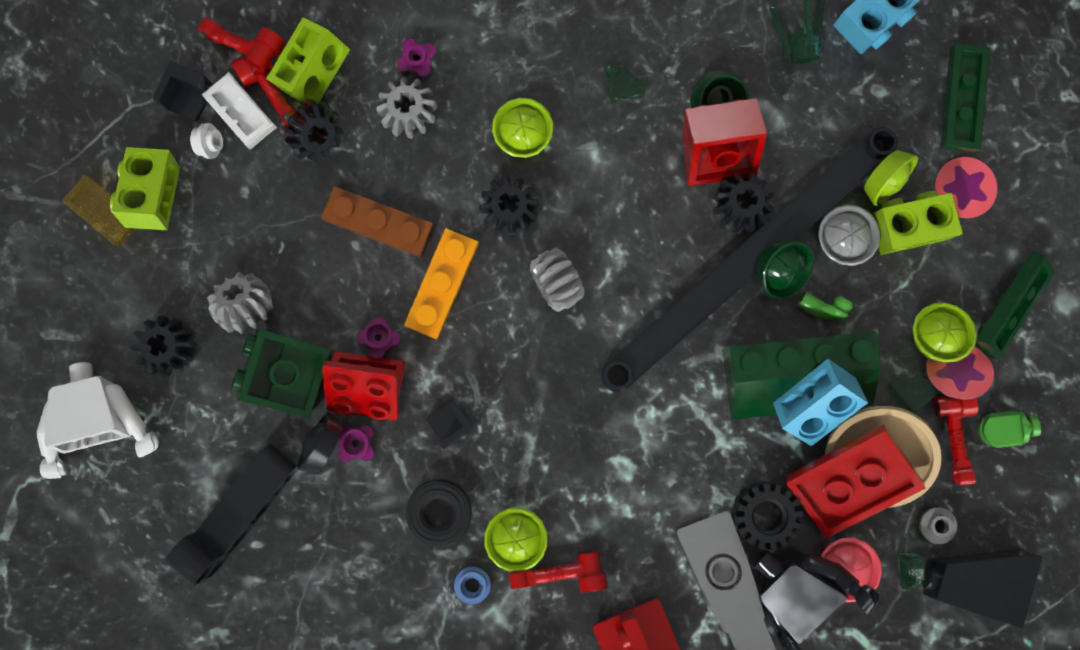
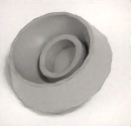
M847 204L835 207L825 215L820 224L818 236L822 250L830 259L838 264L854 266L863 264L873 257L879 247L881 234L878 223L870 212L860 206Z

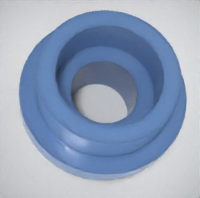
M476 566L462 569L454 582V590L457 597L467 604H477L483 601L488 596L491 587L488 574ZM470 578H475L479 582L480 586L475 591H471L466 587V581Z

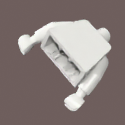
M80 362L70 365V383L52 387L48 391V401L45 403L37 429L41 456H45V459L40 464V473L43 477L54 479L61 478L62 475L67 474L66 467L59 458L58 452L64 454L131 437V435L136 439L135 450L139 458L152 453L158 448V437L154 432H146L145 423L122 387L101 376L94 377L91 363Z

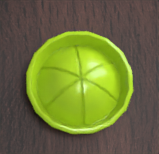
M516 98L507 101L498 109L493 118L492 133L495 142L504 152L513 157L527 158L539 154L548 146L553 136V121L550 113L541 103L530 98Z
M896 150L878 165L864 186V190L873 205H881V203L887 201L893 194L904 187L917 165V155Z
M933 303L918 313L913 324L914 343L920 353L928 359L938 362H957L967 357L975 347L977 339L975 324L968 313L958 306L949 303Z
M508 508L497 513L490 520L484 533V546L489 558L499 568L509 572H523L534 567L543 558L547 548V531L543 521L534 512L524 508Z

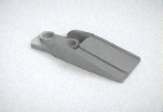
M725 511L678 529V539L705 600L720 627L725 633L729 634L735 650H776L763 620L765 615L756 583L731 514Z

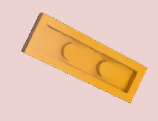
M445 228L405 321V327L433 339H439L479 245L478 241Z

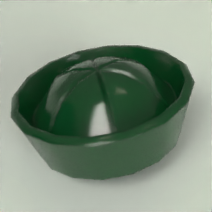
M721 69L711 71L698 80L692 90L690 103L691 108L700 105L709 106L728 103L734 100L750 99L747 85L741 77L734 72Z
M784 240L771 244L761 255L756 269L757 278L767 294L775 299H787L797 294L806 285L812 274L814 266L813 252L809 245L801 241Z

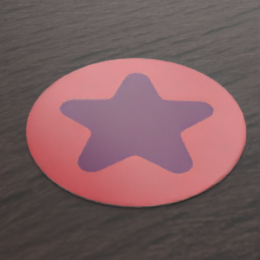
M958 157L950 160L940 169L935 181V190H937L938 196L952 193L958 217L974 218L987 212L995 202L997 181L992 170L982 161L972 157Z
M976 347L967 357L957 362H938L927 359L926 371L931 383L940 392L953 398L973 399L979 397L989 390L994 380L992 363Z

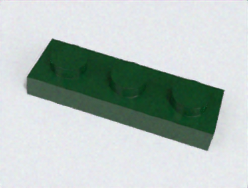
M955 43L949 50L940 149L976 153L981 150L990 48Z
M1031 252L1026 262L1021 263L1017 268L1015 279L1007 292L1005 291L999 296L996 309L989 320L980 326L976 341L986 356L1000 360L1054 275L1046 255Z

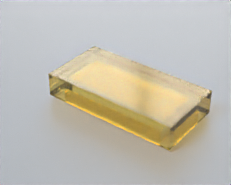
M84 175L62 202L113 245L121 247L136 228H125L110 209L111 194L91 177Z

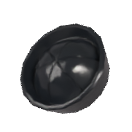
M329 412L325 413L317 425L307 433L302 443V453L297 464L298 470L318 473L333 453L343 427Z

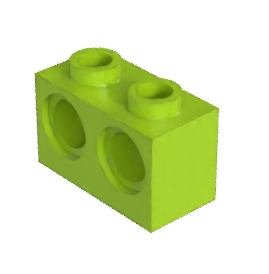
M303 17L266 79L303 104L306 103L307 99H313L319 104L350 49L328 29Z
M126 147L123 161H120L118 164L117 174L119 180L117 189L110 198L111 212L125 228L168 230L181 168L170 150ZM144 202L141 206L135 208L138 204Z
M937 190L916 195V201L904 203L903 198H897L881 203L882 209L871 214L877 221L881 234L878 247L880 255L943 242L962 235L952 193L938 196ZM927 210L935 214L937 218L936 225L928 220ZM893 217L901 221L903 225L902 233L894 229L892 225Z

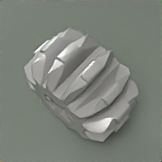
M402 76L400 79L401 86L396 87L393 82L388 81L387 86L390 93L379 92L378 97L383 104L377 106L376 111L378 115L384 116L381 120L383 127H392L394 136L398 137L405 130L407 138L412 139L414 136L413 129L418 128L420 133L425 134L427 130L423 122H435V117L431 112L437 109V103L431 99L433 95L432 90L429 87L422 89V83L419 79H415L409 86L407 78ZM411 103L412 106L409 107V112L403 113L402 110L405 109V104Z
M558 248L550 251L546 250L531 261L530 272L533 275L532 278L543 298H545L553 310L559 312L565 308L568 309L583 298L584 287L577 274L578 271L562 250Z
M238 272L232 279L225 277V282L222 285H214L215 293L207 297L211 317L228 333L236 330L243 334L247 327L250 326L256 329V323L268 320L267 312L273 309L269 288L266 283H263L253 273L244 276Z

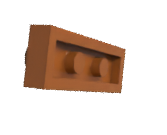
M335 186L321 217L324 222L422 258L434 227L431 222Z

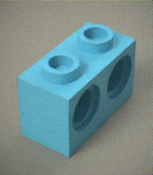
M856 0L840 15L833 26L862 55L871 46L877 50L893 35L889 29L896 23L903 27L917 13L913 7L920 0H894L898 7L891 5L888 0ZM862 20L868 21L872 25L873 30L866 28Z
M829 359L825 360L773 402L782 429L810 446L814 445L868 404L856 377Z

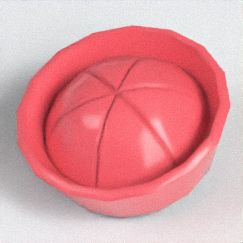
M841 538L829 544L822 553L821 557L841 564L860 581L859 585L861 587L862 585H868L876 590L879 586L882 576L881 561L875 549L865 541L856 538ZM848 593V599L845 602H856L854 596Z

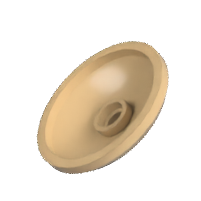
M892 406L868 407L857 411L832 431L826 444L825 455L884 424L924 481L926 489L888 508L910 503L922 496L933 485L939 474L941 449L937 437L923 419L910 411Z

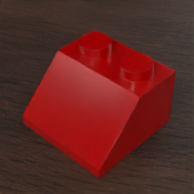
M757 98L734 100L728 103L709 106L700 105L685 109L682 134L688 186L720 182L724 179L731 180L734 173H739L742 178H745L748 173H753L754 176H757L767 137V130Z

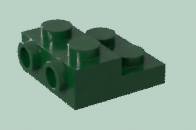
M257 328L255 335L248 333L243 346L242 354L248 356L244 370L237 368L233 378L231 389L237 391L235 398L243 402L310 419L323 377L322 367L324 361L328 360L331 349Z

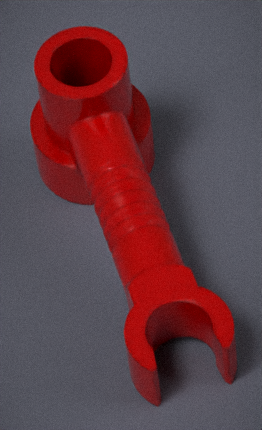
M206 17L203 18L197 27V30L207 34L205 39L208 41L224 44L247 54L246 61L261 72H265L273 58L279 57L287 45L284 39L277 33L265 27L261 28L252 41L226 30Z
M243 56L230 62L245 88L258 81L284 125L289 124L284 118L283 113L293 115L295 112L286 101L280 89L266 79L269 75L268 71L274 67L272 62L265 72H261L251 66Z
M945 394L934 396V412L937 417L945 416L947 429L949 430L954 483L960 484V486L975 484L974 470L965 447L961 418L978 414L977 397L973 399H957Z
M599 551L578 554L577 563L509 574L511 590L551 581L554 582L555 580L577 578L579 591L584 593L608 588L606 573H602Z

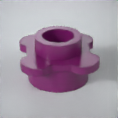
M406 39L402 43V57L397 61L398 69L401 72L408 71L410 74L420 77L428 76L431 72V58L436 55L435 47L430 43L422 45L416 43L413 39ZM415 55H418L420 58L419 60L415 61L413 57Z
M378 317L369 323L364 330L358 332L357 341L360 345H365L370 350L372 358L381 359L384 357L387 349L399 344L400 336L397 332L391 331L384 318ZM380 335L382 339L380 341H376L375 337Z
M363 425L360 429H351L348 426H344L340 435L339 458L344 462H349L352 458H361L364 461L372 459L375 453L371 447V437L374 435L373 429L368 425ZM354 440L359 441L358 447L353 446Z

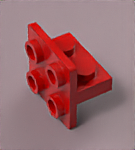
M334 351L332 361H324L322 367L327 410L341 415L353 414L371 417L376 420H397L399 414L398 398L406 370L405 361L387 358L374 359L371 356Z
M658 598L599 621L592 626L601 650H680Z

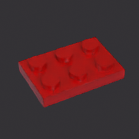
M884 424L786 476V484L826 538L926 489L924 481Z

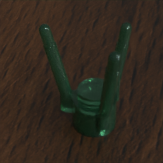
M803 0L804 29L794 32L792 34L793 39L790 41L776 6L770 7L773 22L782 43L783 56H791V63L806 64L819 60V53L822 52L821 33L825 0H817L814 30H812V0Z

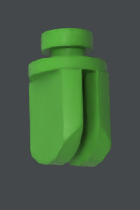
M1013 410L990 413L980 419L978 434L985 444L996 448L1019 446L1028 443L1030 436H1040L1041 424L1037 415L1026 416L1022 411Z

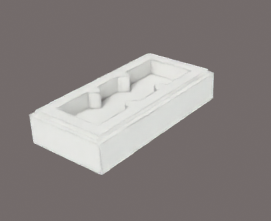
M229 72L202 94L250 150L277 128Z

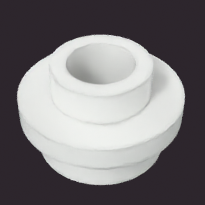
M203 123L198 128L192 130L190 142L194 153L206 159L216 158L223 147L222 135L211 123Z

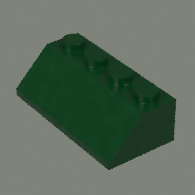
M876 331L730 346L722 349L731 420L777 415L773 402L827 359L856 377L868 401L866 405L874 404L881 370Z

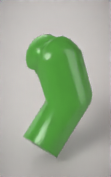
M807 291L802 293L796 304L798 308L817 319L842 322L850 317L848 313L853 309V303L841 296H837L834 299V303L830 305Z

